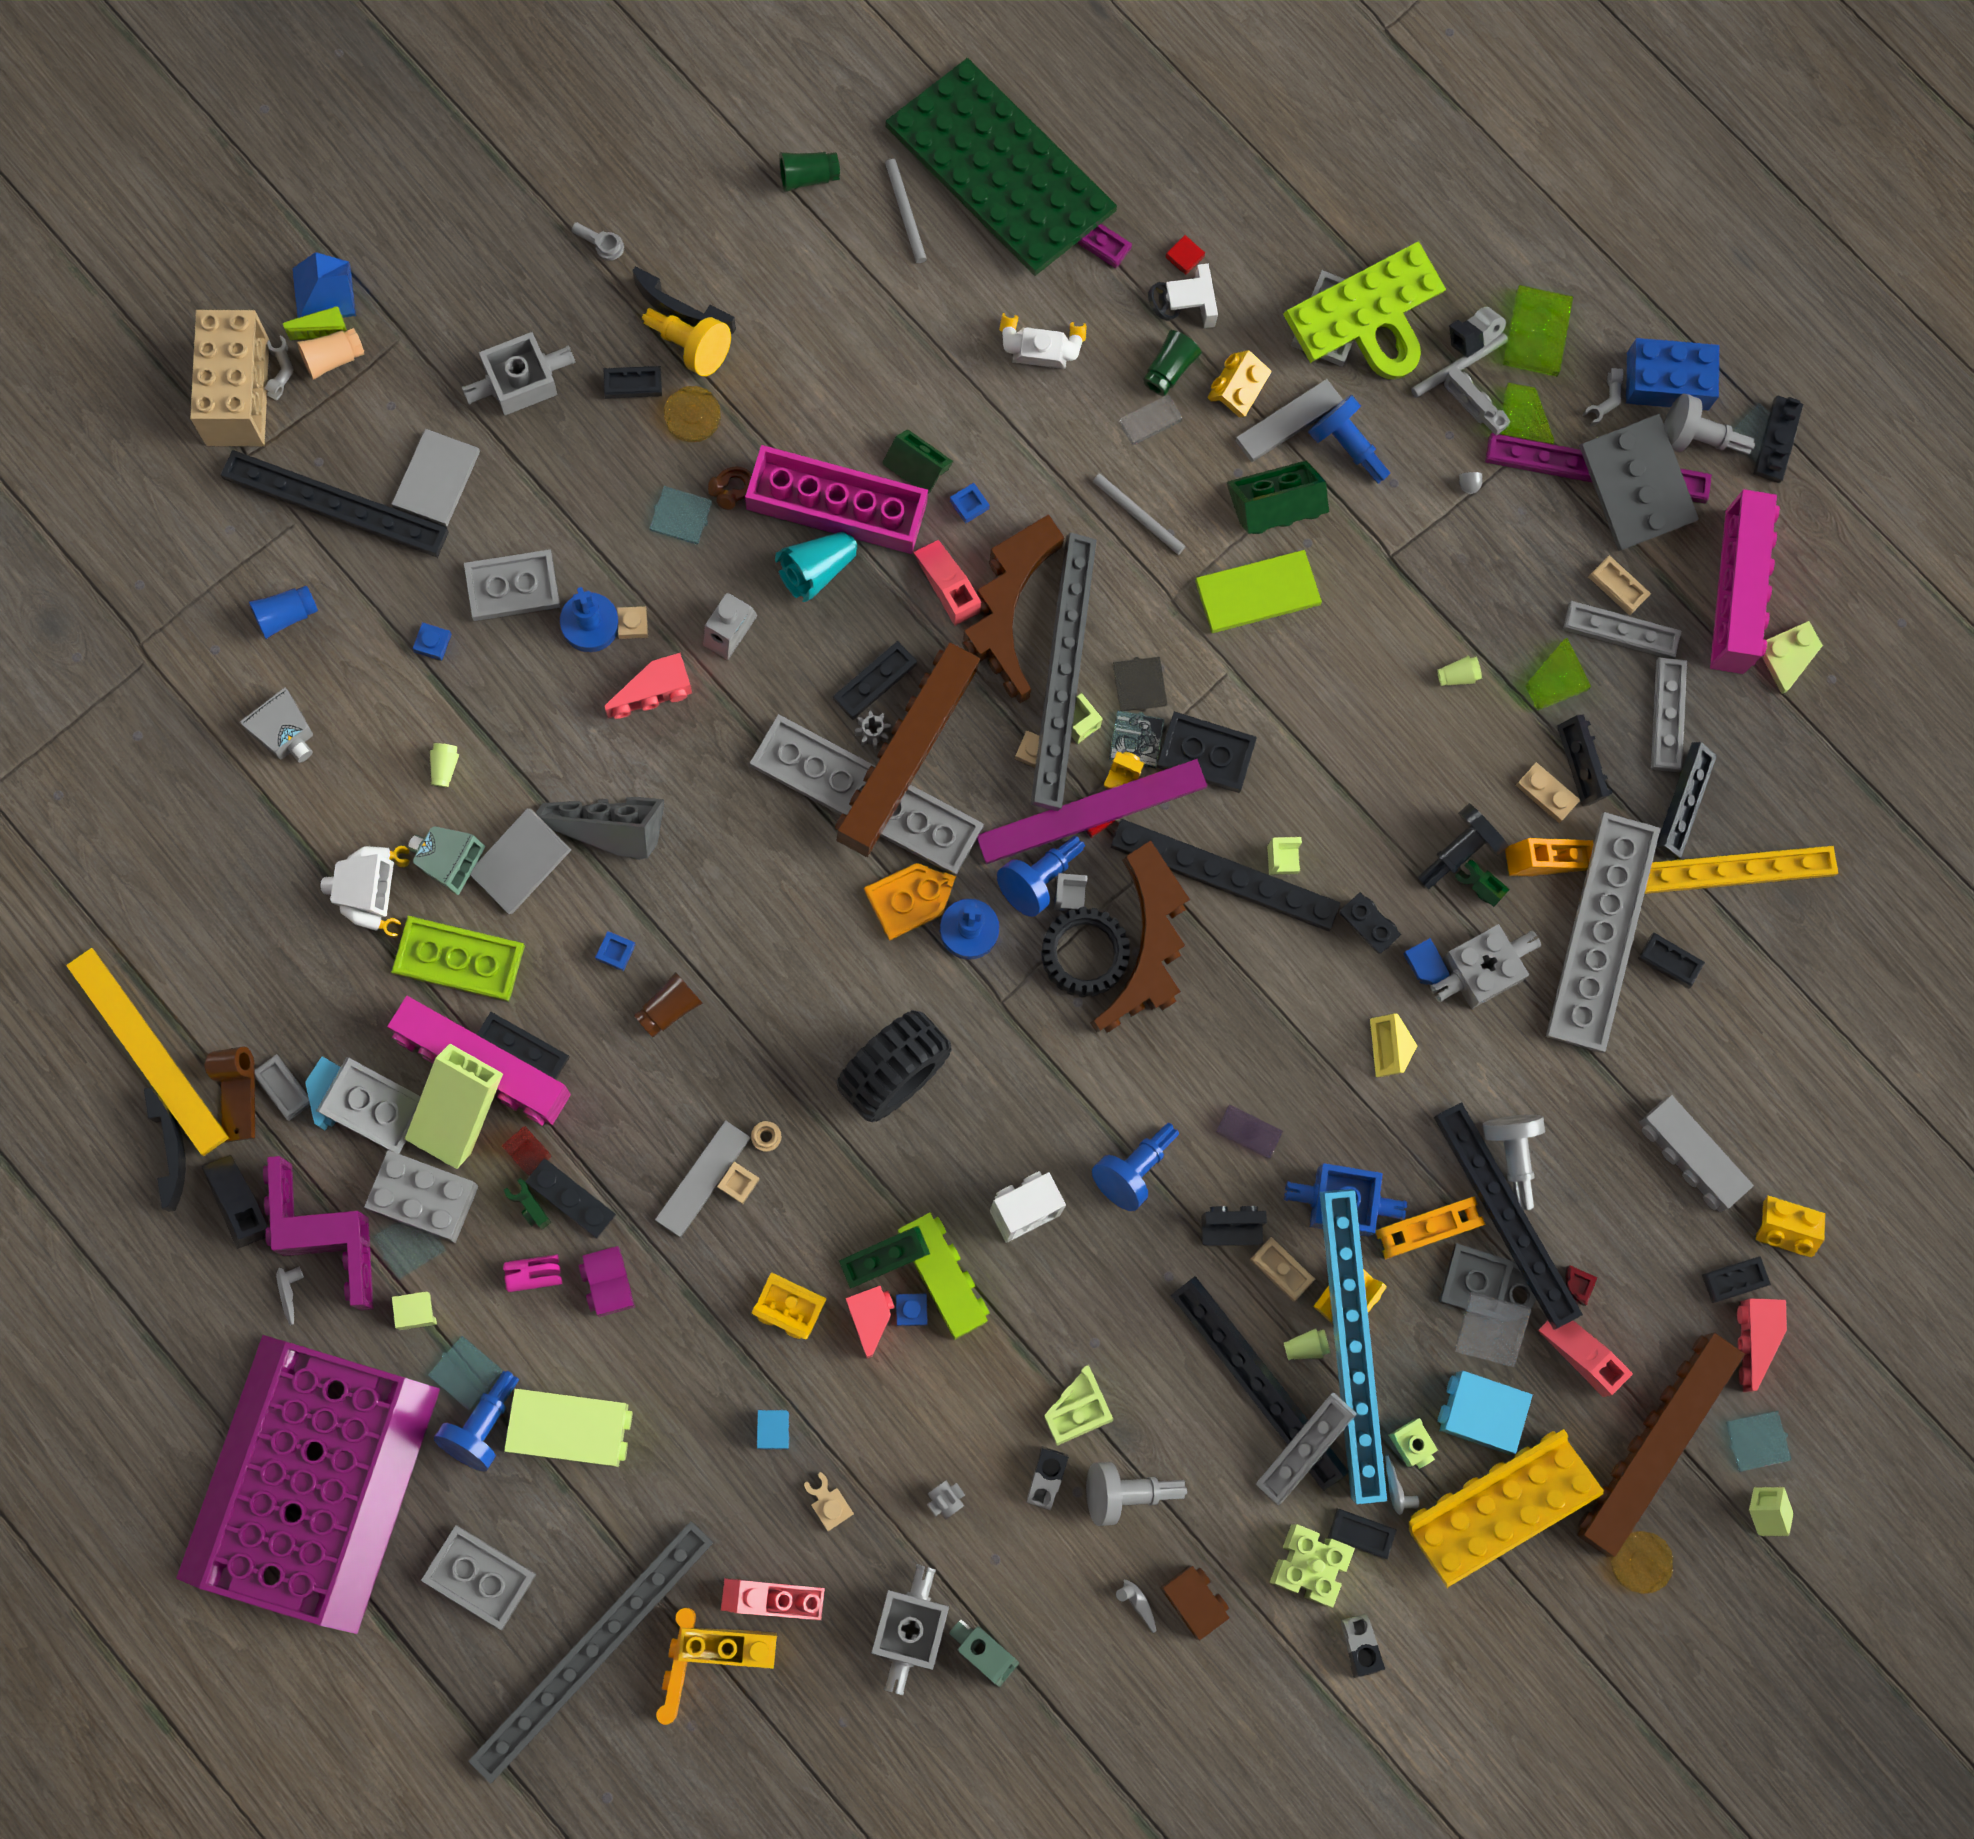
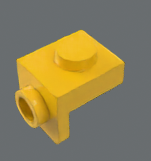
M1117 751L1104 787L1112 789L1138 780L1144 762H1141L1140 758L1133 753Z

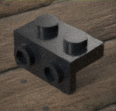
M1361 892L1339 912L1378 954L1387 950L1401 936L1396 925L1390 919L1385 918L1377 910L1374 902L1365 897Z
M1227 1206L1210 1207V1212H1205L1201 1216L1202 1244L1204 1246L1261 1245L1263 1243L1262 1226L1267 1223L1266 1211H1258V1206H1241L1240 1211H1228Z

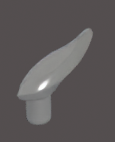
M300 1266L287 1272L283 1268H278L276 1274L284 1314L289 1325H294L293 1291L290 1283L304 1278Z
M1389 1455L1385 1456L1389 1492L1394 1510L1400 1515L1403 1513L1404 1508H1418V1496H1404L1403 1488L1397 1479L1393 1463Z
M1124 1579V1587L1116 1592L1117 1599L1119 1601L1129 1599L1135 1611L1147 1623L1152 1633L1156 1632L1154 1617L1147 1598L1134 1583Z

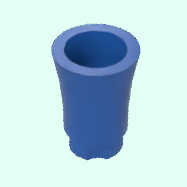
M307 586L297 590L293 588L267 598L249 601L251 610L265 639L296 622L308 618L307 615L318 611Z

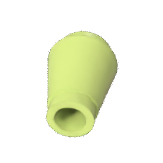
M1466 656L1441 669H1437L1441 686L1475 684L1476 680L1482 679L1477 657L1470 658Z
M434 743L433 750H430L431 785L449 787V782L459 757L457 746Z
M1315 1328L1284 1342L1288 1360L1324 1358L1323 1355L1330 1353L1324 1329L1317 1331Z

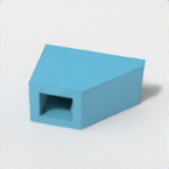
M322 1056L305 1081L314 1124L325 1131L328 1126L332 1127L336 1121L316 1110L341 1067Z

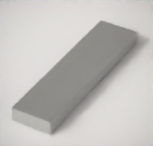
M1326 379L1237 436L1235 441L1249 460L1254 462L1322 418L1343 399L1328 379Z
M1571 601L1568 605L1563 630L1669 659L1676 657L1681 630Z
M1660 657L1656 660L1651 770L1678 773L1682 770L1687 660Z
M725 1120L655 1221L681 1238L751 1138Z
M1335 1393L1330 1394L1257 1481L1256 1485L1277 1505L1282 1504L1357 1413Z

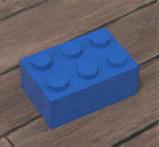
M1636 338L1627 351L1626 404L1671 407L1680 395L1688 394L1701 399L1702 410L1709 411L1719 398V345Z

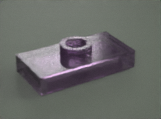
M1229 1104L1216 1133L1270 1159L1283 1131Z

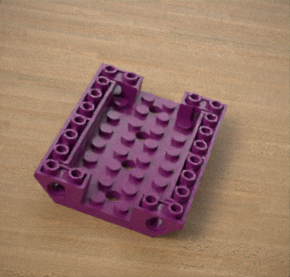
M262 1335L176 1579L202 1590L313 1624L358 1634L440 1388ZM335 1381H340L344 1385V1394L339 1399H332L328 1395V1388ZM314 1442L320 1443L323 1447V1455L316 1461L310 1460L307 1456V1448ZM291 1504L299 1505L302 1510L301 1518L294 1523L289 1522L285 1516V1511ZM270 1566H275L280 1571V1579L274 1585H269L264 1580V1572Z

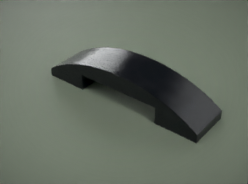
M636 266L632 270L635 285L640 293L663 315L667 317L674 315L693 327L703 319L713 317L727 324L731 334L735 332L734 316L712 305H709L705 313H702L663 293L660 278Z
M145 1088L144 1094L148 1119L155 1123H162L169 1176L157 1178L161 1207L168 1212L176 1210L185 1182L186 1156L183 1137L177 1120L158 1093L151 1088Z

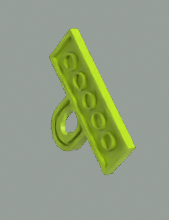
M1418 241L1288 309L1283 315L1310 363L1355 340L1371 369L1383 378L1395 380L1403 378L1412 372L1418 365L1421 355L1419 341L1404 313L1440 295L1446 288ZM1378 327H1386L1394 333L1398 351L1396 359L1388 358L1380 349L1375 338V332Z

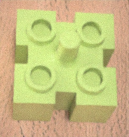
M1291 1524L1283 1545L1284 1549L1289 1550L1286 1560L1278 1559L1270 1583L1292 1593H1298L1301 1587L1306 1589L1304 1598L1333 1608L1342 1585L1335 1581L1338 1571H1347L1355 1548L1334 1539H1325L1323 1544L1318 1542L1320 1533L1298 1524Z

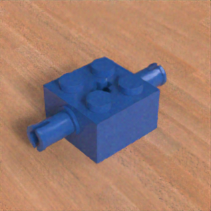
M1323 1163L1317 1168L1316 1181L1313 1186L1292 1183L1290 1181H1287L1285 1191L1287 1192L1284 1193V1200L1308 1203L1312 1207L1309 1226L1312 1228L1323 1229L1319 1193L1323 1191L1355 1190L1360 1236L1369 1237L1375 1233L1378 1215L1404 1220L1406 1216L1404 1208H1407V1201L1381 1197L1383 1173Z

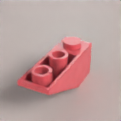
M939 540L913 552L954 626L980 613L981 601L967 576Z
M681 653L651 661L604 706L608 718L621 719L629 716L631 711L641 708L644 711L652 710L658 707L659 703L668 700L671 702L682 701L687 698V695L692 694Z
M1746 1299L1741 1301V1306H1738L1737 1320L1741 1324L1738 1349L1745 1353L1742 1359V1367L1739 1369V1382L1743 1385V1392L1758 1390L1787 1331L1786 1300Z
M1547 1320L1538 1330L1602 1397L1613 1395L1633 1375L1612 1351L1575 1321H1571L1553 1330Z
M724 1578L721 1611L821 1620L825 1588Z

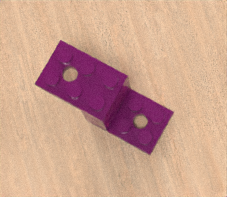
M281 1156L267 1157L268 1166L263 1167L264 1183L269 1185V1196H266L264 1199L265 1213L270 1215V1227L266 1228L267 1245L271 1246L272 1251L282 1256L343 1251L344 1270L349 1271V1282L344 1284L345 1300L350 1301V1306L361 1311L373 1310L369 1218L359 1211L295 1217L292 1164Z

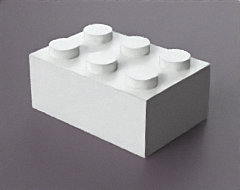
M1038 1171L1026 1177L1021 1187L1014 1189L1013 1185H1010L997 1192L990 1213L1007 1243L1059 1217L1066 1204L1050 1173L1042 1175Z

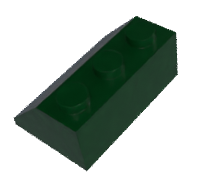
M1307 460L1227 482L1239 523L1248 534H1261L1273 527H1286L1292 525L1295 521L1316 519L1321 514L1329 513L1326 481Z

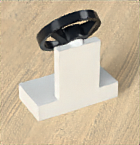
M1209 263L1197 265L1194 279L1170 281L1167 283L1157 282L1150 287L1148 291L1149 304L1154 313L1161 319L1170 321L1180 314L1181 309L1200 307L1204 328L1215 327L1218 312ZM1155 288L1159 294L1158 300L1161 305L1160 309L1158 308L1154 299ZM1171 308V310H1175L1173 316L1165 314L1166 310Z

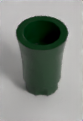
M780 152L779 154L780 176L784 192L840 180V164L836 152L827 154L826 152Z
M1170 330L1162 348L1147 370L1148 373L1143 379L1145 386L1158 395L1165 396L1169 389L1174 387L1187 368L1202 354L1199 346L1183 333Z

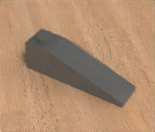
M626 797V803L609 804L608 799H598V803L582 806L580 801L543 803L536 811V814L556 832L618 856L640 860L648 859L658 844L665 804L664 799Z

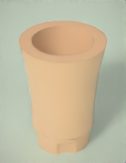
M354 328L345 332L341 330L320 338L297 342L301 357L312 380L334 368L354 361L356 357L364 355L361 341Z

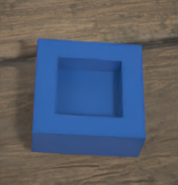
M975 483L950 497L951 504L965 524L989 510L990 507Z
M422 622L413 651L414 653L442 661L452 634L449 630Z
M607 931L595 958L599 962L624 972L636 944L631 940Z
M927 1294L896 1295L897 1326L927 1325Z

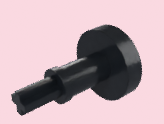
M1470 803L1458 813L1469 827L1443 851L1440 850L1436 854L1439 859L1417 877L1428 890L1449 871L1453 874L1458 871V868L1483 845H1486L1497 856L1509 847L1499 832Z

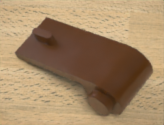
M245 1046L210 1052L206 1057L204 1068L212 1080L221 1082L222 1128L229 1137L224 1143L255 1139V1069L252 1052Z

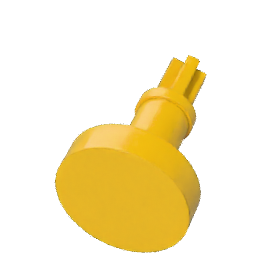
M648 308L647 313L642 316L644 324L661 332L663 339L672 341L684 348V364L692 372L700 376H708L714 373L723 363L731 342V332L727 324L713 317H708L693 327L674 315L667 317L651 308Z

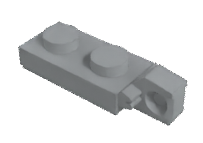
M1456 366L1448 371L1444 387L1479 424L1484 423L1495 435H1498L1509 426L1510 420L1504 411L1497 410L1489 396L1484 392H1480L1474 386L1472 379L1467 373L1461 372Z

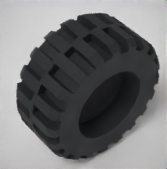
M916 1010L907 1012L902 1017L895 1019L890 1025L884 1027L880 1033L869 1040L856 1053V1056L848 1062L846 1068L842 1070L840 1077L837 1079L838 1091L864 1120L869 1122L880 1121L883 1117H887L891 1112L901 1107L904 1102L914 1096L936 1074L937 1070L943 1066L945 1060L950 1056L952 1051L951 1043L923 1012Z

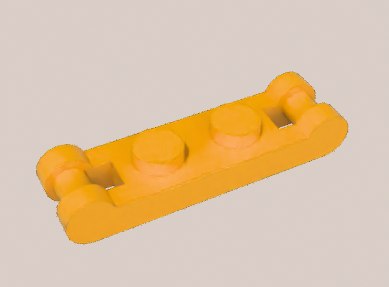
M1475 1196L1375 1230L1377 1239H1381L1385 1249L1382 1251L1384 1258L1389 1259L1486 1225L1483 1216L1479 1217L1476 1206L1478 1203ZM1464 1210L1468 1221L1462 1223L1458 1212ZM1400 1232L1403 1243L1395 1245L1392 1234Z
M691 1608L680 1609L676 1614V1622L680 1629L678 1639L672 1638L668 1657L674 1658L672 1670H666L663 1679L662 1690H667L665 1704L656 1713L657 1720L663 1725L672 1723L678 1714L687 1662L678 1661L682 1628L695 1627L696 1614Z

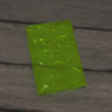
M1519 285L1516 290L1503 365L1557 377L1562 364L1573 296Z

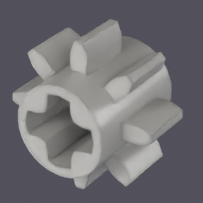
M870 710L865 719L858 717V724L862 728L855 729V736L862 735V746L868 743L873 744L874 749H877V743L881 740L888 742V736L884 732L891 730V724L883 723V713L880 716H876ZM869 726H874L877 733L871 734Z
M946 1480L928 1493L932 1501L927 1506L935 1517L941 1513L946 1520L964 1506L960 1498L965 1496L957 1483L950 1486Z

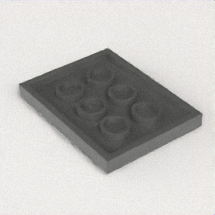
M1660 413L1579 445L1618 551L1699 520Z

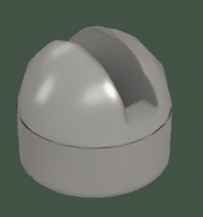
M1468 472L1460 474L1459 484L1461 489L1468 494L1476 493L1482 486V473Z

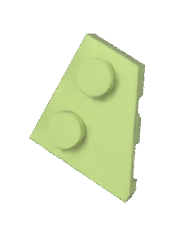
M1810 621L1767 639L1766 652L1762 658L1782 694L1791 688L1823 646Z

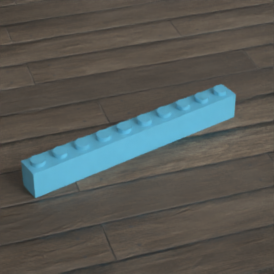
M1352 1189L1323 1191L1319 1193L1340 1397L1357 1413L1344 1429L1351 1499L1356 1504L1387 1501L1356 1193Z

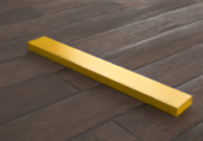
M1834 846L1652 862L1644 894L1836 876L1838 868Z
M90 948L66 966L200 1154L205 1156L229 1139L96 951Z

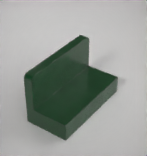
M907 429L895 437L882 464L912 486L927 489L929 494L939 476L949 470L953 460Z

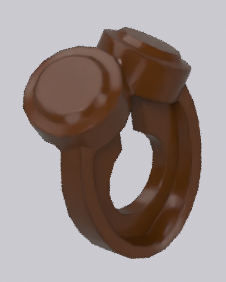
M738 466L723 470L717 477H712L709 480V495L717 497V504L721 508L726 510L733 509L736 502L744 499L752 476L751 472ZM733 477L740 478L745 485L740 490L734 488L730 491L724 490V487L729 484V479Z

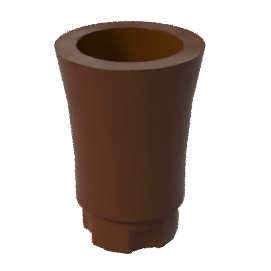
M675 972L668 982L642 1006L643 1009L638 1011L634 1017L652 1037H655L661 1030H666L683 1015L703 1003Z

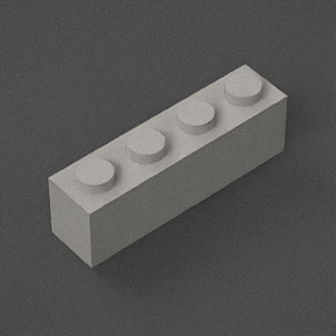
M1673 1095L1662 1100L1638 1122L1643 1127V1134L1650 1141H1656L1663 1149L1662 1154L1666 1160L1673 1165L1676 1164L1683 1171L1682 1176L1685 1181L1701 1191L1704 1195L1703 1200L1711 1209H1717L1719 1212L1729 1209L1754 1186Z

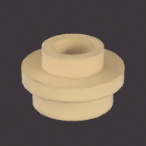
M760 1122L752 1130V1143L760 1151H772L781 1142V1131L772 1122ZM762 1133H771L772 1139L769 1142H763L760 1138Z

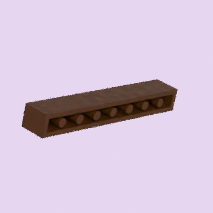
M951 642L945 651L939 650L933 661L934 670L931 674L926 672L920 682L919 688L922 690L918 697L913 695L905 708V711L908 712L904 720L899 718L891 732L894 735L890 744L885 742L882 745L877 756L880 759L876 767L871 765L863 779L866 782L862 791L857 789L849 802L852 808L847 815L842 813L835 826V829L838 830L837 842L868 858L975 676L981 658Z
M1716 1333L1707 1334L1705 1337L1701 1335L1692 1347L1694 1354L1689 1361L1685 1360L1679 1366L1676 1372L1678 1379L1673 1386H1667L1661 1394L1660 1400L1662 1403L1658 1410H1652L1643 1423L1646 1426L1641 1436L1636 1435L1627 1448L1630 1453L1624 1462L1620 1460L1612 1470L1611 1476L1614 1478L1608 1487H1602L1604 1490L1603 1495L1595 1499L1597 1502L1592 1512L1587 1511L1579 1521L1578 1526L1581 1529L1577 1536L1606 1557H1616L1745 1355V1353Z

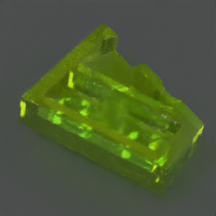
M1508 383L1505 388L1502 410L1509 418L1510 423L1499 434L1554 444V437L1536 388Z
M1568 638L1560 643L1525 685L1537 711L1588 691L1591 688Z

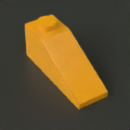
M1527 838L1512 844L1505 849L1509 876H1538L1586 871L1594 845L1593 840Z

